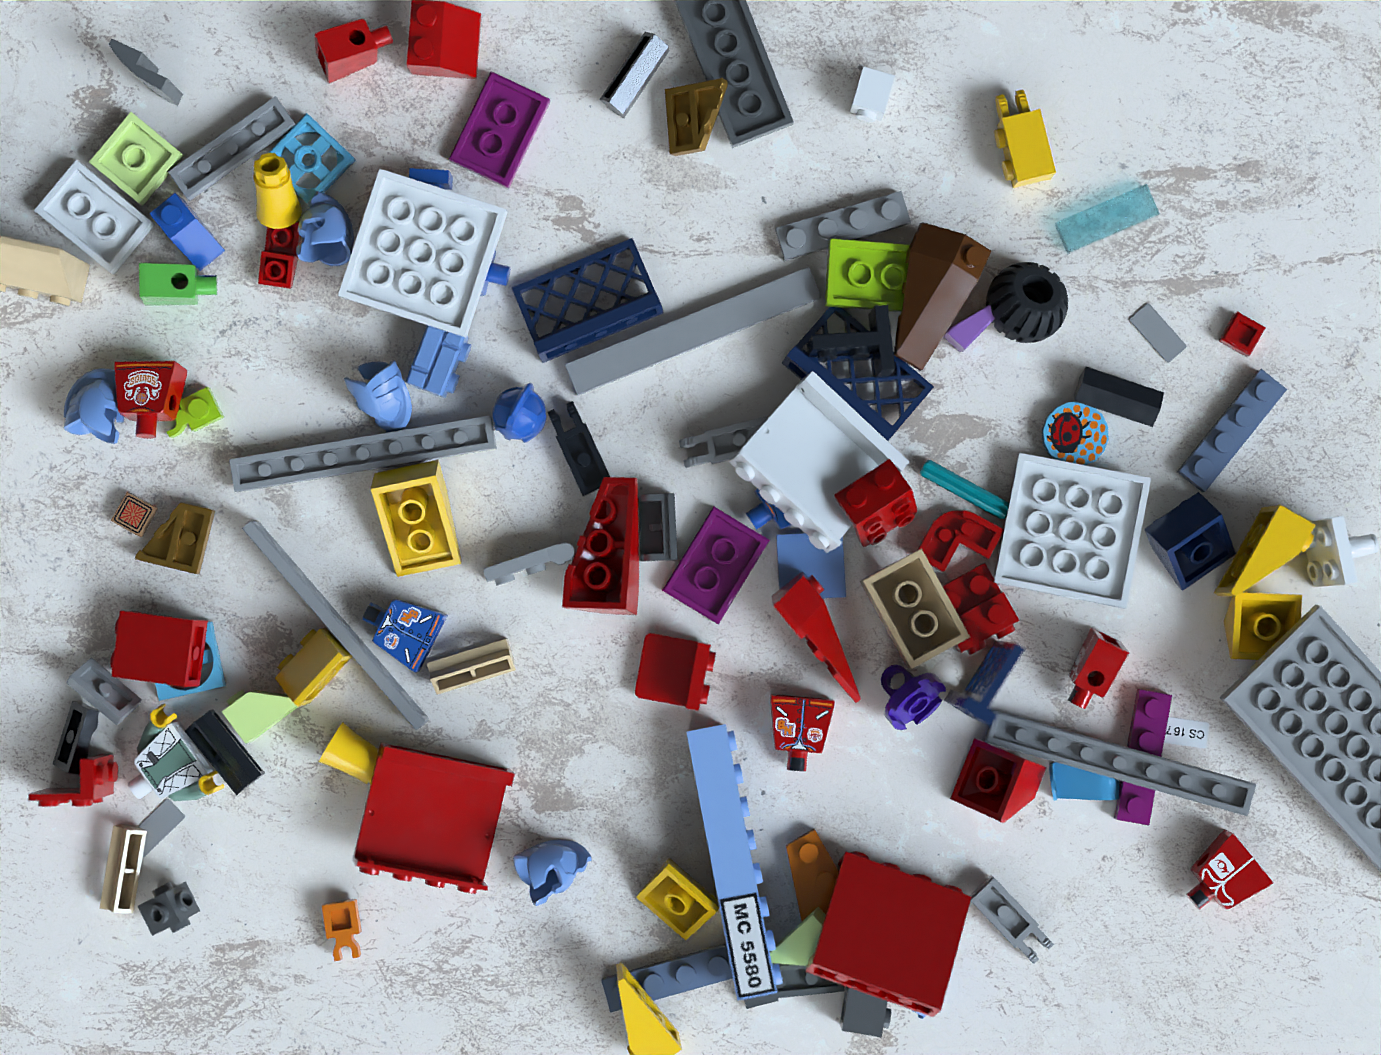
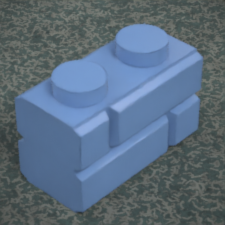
M427 325L405 382L408 385L442 398H446L448 392L453 394L460 375L455 374L459 362L465 363L471 350V344L467 343L469 337L465 338Z

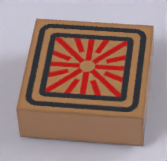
M127 492L111 521L133 534L143 537L158 508Z

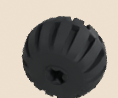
M1021 262L1010 265L994 277L986 296V306L990 305L992 314L995 317L991 323H995L994 327L999 333H1005L1004 337L1010 340L1016 339V342L1036 343L1050 337L1061 327L1067 315L1068 295L1064 283L1060 282V277L1055 272L1053 274L1049 272L1050 268L1044 265L1039 266L1038 263Z

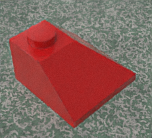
M974 738L950 799L1005 823L1035 798L1047 767Z

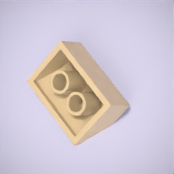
M922 549L860 580L862 587L907 668L913 669L970 637Z

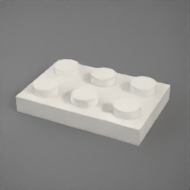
M75 160L34 210L113 275L155 225V223L77 160Z

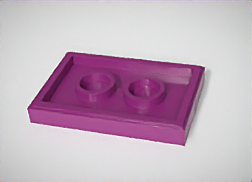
M491 71L449 157V161L509 189L551 102L550 99Z
M713 506L662 591L719 625L770 540Z

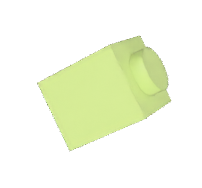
M241 690L226 701L229 707L224 709L222 713L243 742L247 744L254 741L298 707L286 694L258 690L245 693L244 690Z
M817 907L775 945L776 950L770 951L772 963L808 965L810 957L815 953L826 916L820 907Z

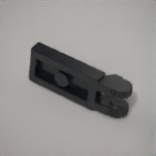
M570 401L566 403L567 411L570 418H573L576 427L564 432L558 413L554 409L547 413L557 433L555 437L584 497L599 490L603 478L610 477L586 423L582 422L574 402Z

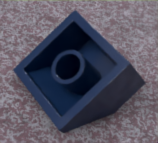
M1199 492L1181 502L1176 508L1161 518L1156 519L1144 529L1153 551L1182 591L1236 555L1222 513Z

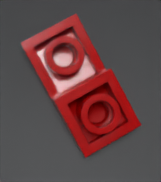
M300 221L281 229L267 227L265 250L261 251L258 284L292 288L298 262L296 247L301 244V236L298 232Z

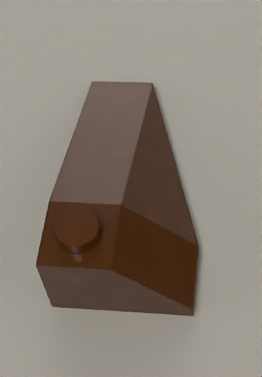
M924 222L919 224L906 254L905 263H908L906 282H903L901 293L904 294L902 314L898 316L893 355L919 371L924 369L978 282L991 250L966 234Z

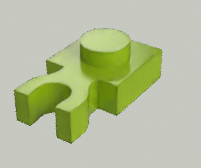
M209 387L181 399V409L178 410L177 418L175 419L176 426L174 429L167 431V434L170 438H174L180 435L188 425L192 431L196 432L224 418Z

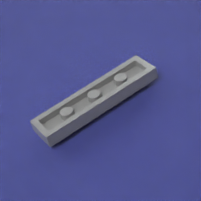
M275 96L172 168L168 173L184 196L191 201L289 132L296 124Z
M902 191L780 226L775 231L784 261L828 249V241L830 239L858 240L909 225L911 221Z

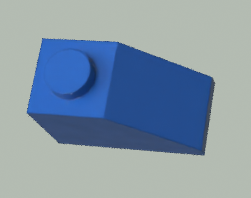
M176 193L149 213L168 238L199 271L225 252V249L187 202Z

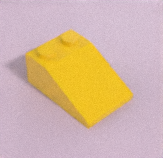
M439 460L374 473L371 492L397 577L461 564L448 492Z
M1282 505L1262 507L1214 594L1218 596H1238L1299 555L1301 551L1305 552L1314 539V535L1311 532L1315 524Z

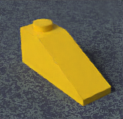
M622 962L617 964V980L629 1046H627L629 1054L675 1055L681 1051L682 1047L678 1030Z

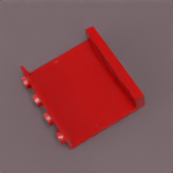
M380 742L352 859L354 864L360 867V872L369 875H379L380 871L393 873L392 878L401 881L411 882L412 878L415 877L425 879V884L438 888H444L445 883L457 885V890L465 893L476 894L477 889L487 891L488 885L484 882V877L506 785H513L515 773L504 767Z
M845 851L838 862L840 869L815 953L810 957L805 972L934 1017L942 1010L972 896L963 894L962 889L956 886H941L933 883L928 876L922 874L911 875L902 872L900 867L895 864L874 862L869 860V857L864 853L858 851L849 853Z

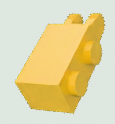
M1022 89L1015 91V103L1019 114L1010 116L1005 96L1003 94L995 96L1000 122L997 125L998 129L994 130V137L998 149L1003 148L1006 161H1002V169L1006 181L1011 180L1012 188L1050 180L1056 174V169L1041 109L1030 111L1026 94Z

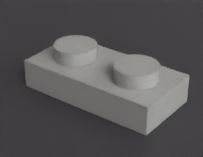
M92 657L71 674L67 680V684L116 725L132 713L142 701L141 698L116 677H111V673Z

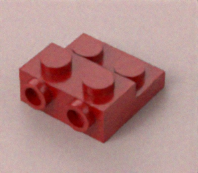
M986 563L980 564L942 586L970 636L968 639L955 645L959 653L967 650L968 654L972 655L985 648L987 645L984 640L996 634L997 638L1000 639L1016 630L1013 624L1020 620L1004 592H1001L997 583H994V578Z

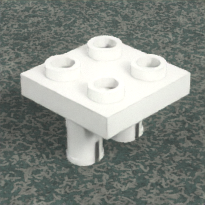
M1344 516L1310 521L1315 524V527L1311 532L1314 535V539L1306 550L1309 562L1307 571L1314 587L1347 585L1358 582L1353 558L1377 553L1379 551L1377 537L1374 534L1348 537Z

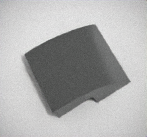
M111 38L109 46L120 61L152 91L178 106L183 93L166 77L157 74L159 68L141 51Z

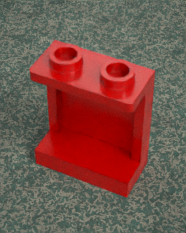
M120 610L119 618L115 623V634L117 635L115 650L110 660L112 667L111 677L181 687L200 686L208 620Z

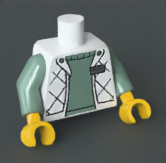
M165 703L154 709L150 714L151 720L145 727L137 747L138 756L134 760V764L141 774L128 783L132 793L141 799L153 790L160 799L168 796L173 801L198 800L223 789L224 784L217 786L213 780L214 775L218 774V772L214 770L206 757L185 733L186 729L181 722L169 724L177 718L176 713L168 717L164 713Z

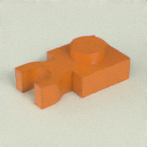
M357 899L323 904L322 912L326 938L336 939V945L333 949L334 961H340L343 958L341 949L344 946L351 948L353 958H359L361 956L360 946L354 939V934L362 932Z

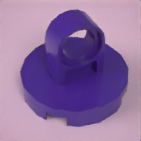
M901 665L889 666L881 676V685L890 696L885 706L884 716L897 730L907 729L905 724L911 721L918 725L927 719L942 702V699L939 697L940 692H946V687L936 674L924 673L915 677ZM897 673H903L905 677L904 684L898 689H892V677Z

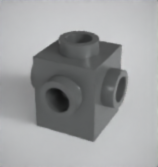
M186 881L175 887L169 882L153 890L154 897L137 906L152 936L168 928L174 933L190 925L191 923L188 918L200 912Z

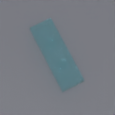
M1147 184L1058 221L1055 223V227L1067 254L1156 217L1160 213Z

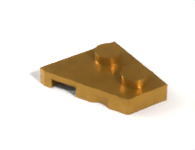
M720 78L665 89L669 152L671 155L680 156L705 151L728 86L727 80Z
M180 502L170 514V518L155 531L153 538L147 545L137 552L135 560L200 574L215 510Z

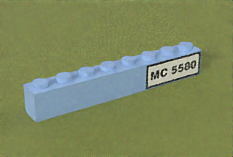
M726 724L687 731L737 1001L777 993L776 985L783 983L779 963L772 964L770 951L776 950L773 931L765 930L763 917L769 916L766 896L759 897L757 883H763L760 864L752 863L750 850L756 849L753 829L746 830L744 817L750 816L747 797L739 796L737 784L744 782L740 763L733 764L731 751L737 750L734 730L727 732Z

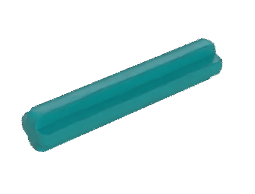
M927 460L920 470L922 477L999 519L1007 517L1009 502L932 460Z

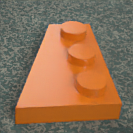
M812 829L786 844L801 921L809 916L817 907H820L826 914L839 872L815 829Z

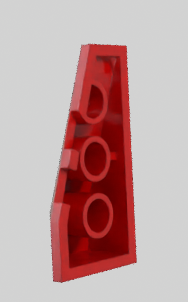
M604 477L590 510V519L583 536L580 535L577 542L578 548L573 561L568 565L564 575L562 608L601 614L637 615L639 595L638 479L630 477Z
M801 572L771 596L773 606L800 639L805 637L806 643L819 661L827 664V669L853 701L857 703L861 700L824 598L820 594L825 589L813 574L807 578Z

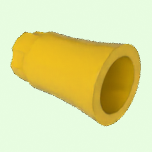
M276 153L262 154L258 160L254 161L253 179L256 189V217L261 224L269 228L281 229L289 227L296 223L302 214V206L295 193L290 170L283 157L278 156Z
M342 722L318 762L343 771L365 784H368V782L371 784L379 748L359 736Z

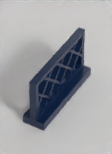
M633 238L512 287L542 363L664 313ZM630 249L634 259L629 270L613 265L617 254ZM596 264L605 268L599 283L583 277L588 266ZM636 266L641 275L634 273ZM610 270L626 276L620 291L604 285ZM563 276L575 280L568 295L552 290L556 280ZM631 278L643 282L648 293L638 297L625 294ZM580 282L596 288L589 304L573 298ZM532 289L544 292L538 308L525 304L521 294ZM601 291L617 296L613 307L604 310L595 306ZM549 295L565 300L559 316L543 311ZM571 303L587 309L583 319L575 323L564 319ZM528 311L535 313L533 319H531ZM592 311L597 313L590 316ZM540 316L556 321L551 333L541 337L538 336L535 327Z
M829 307L798 344L786 355L782 364L800 380L813 371L880 435L889 441L934 386L910 365L895 355V376H889L888 378H875L873 353H870V356L866 358L853 359L850 358V354H847V356H838V358L829 361H819L818 357H808L803 347L812 336L851 333V328L856 331L853 333L870 332L842 307ZM833 313L844 321L845 333L828 334L827 320ZM822 327L823 334H816L817 331ZM871 360L872 377L855 378L854 361ZM848 361L850 378H836L831 371V362ZM825 362L826 368L820 363ZM896 381L897 399H880L879 382ZM901 381H914L923 390L916 398H903ZM856 383H873L874 400H862L857 396ZM845 384H850L851 390ZM911 403L904 411V404ZM898 404L899 418L893 425L882 417L881 405ZM870 405H875V410Z
M995 640L964 691L960 693L950 690L944 701L972 719L991 726L998 714L988 709L1025 648L1017 643Z

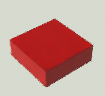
M1237 311L1233 314L1219 342L1245 357H1249L1266 327Z

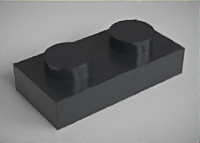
M72 701L53 765L67 773L80 775V759L88 758V747L92 734L97 729L100 711L85 703Z

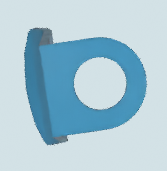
M1057 762L1049 764L1054 801L1057 799H1119V780Z

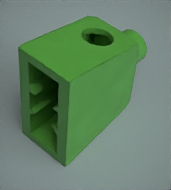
M139 263V297L145 306L198 304V295H217V275H198L195 265ZM180 281L188 282L184 289H176V284Z

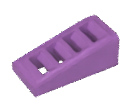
M990 305L948 328L943 337L959 352H963L995 319Z

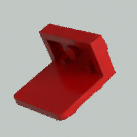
M891 459L883 462L834 494L835 500L854 525L858 540L863 547L880 543L886 538L887 533L897 526L904 527L909 524L918 512L912 488Z
M654 633L647 634L644 638L635 695L641 699L684 706L686 709L699 711L700 704L707 705L710 685L704 684L706 671L713 672L716 652L710 651L711 644Z
M99 754L80 759L79 788H46L29 793L28 801H38V807L59 806V803H69L70 801H72V806L74 807L92 806L93 803L103 802V797L114 794V782L118 779V764L114 762V754Z

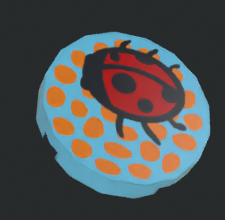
M1067 402L1055 408L1046 417L1041 430L1042 444L1052 459L1087 465L1096 461L1105 451L1109 439L1108 425L1103 415L1096 408L1078 402Z

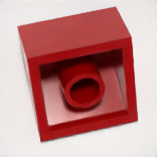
M412 0L406 64L411 74L477 79L482 14L445 1Z

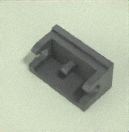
M646 494L638 496L641 562L678 560L675 494Z

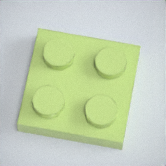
M130 112L89 163L143 206L169 175L168 171L177 166L184 155L135 114Z

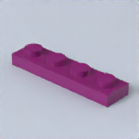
M1137 689L1127 742L1128 748L1162 757L1172 695ZM1121 781L1114 819L1149 826L1156 790Z

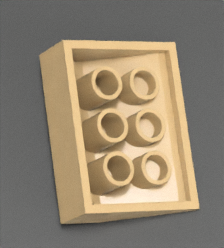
M0 236V292L5 293L6 287L18 289L17 295L26 298L38 299V294L50 296L49 302L63 306H70L71 301L82 303L90 269L89 264L59 248Z

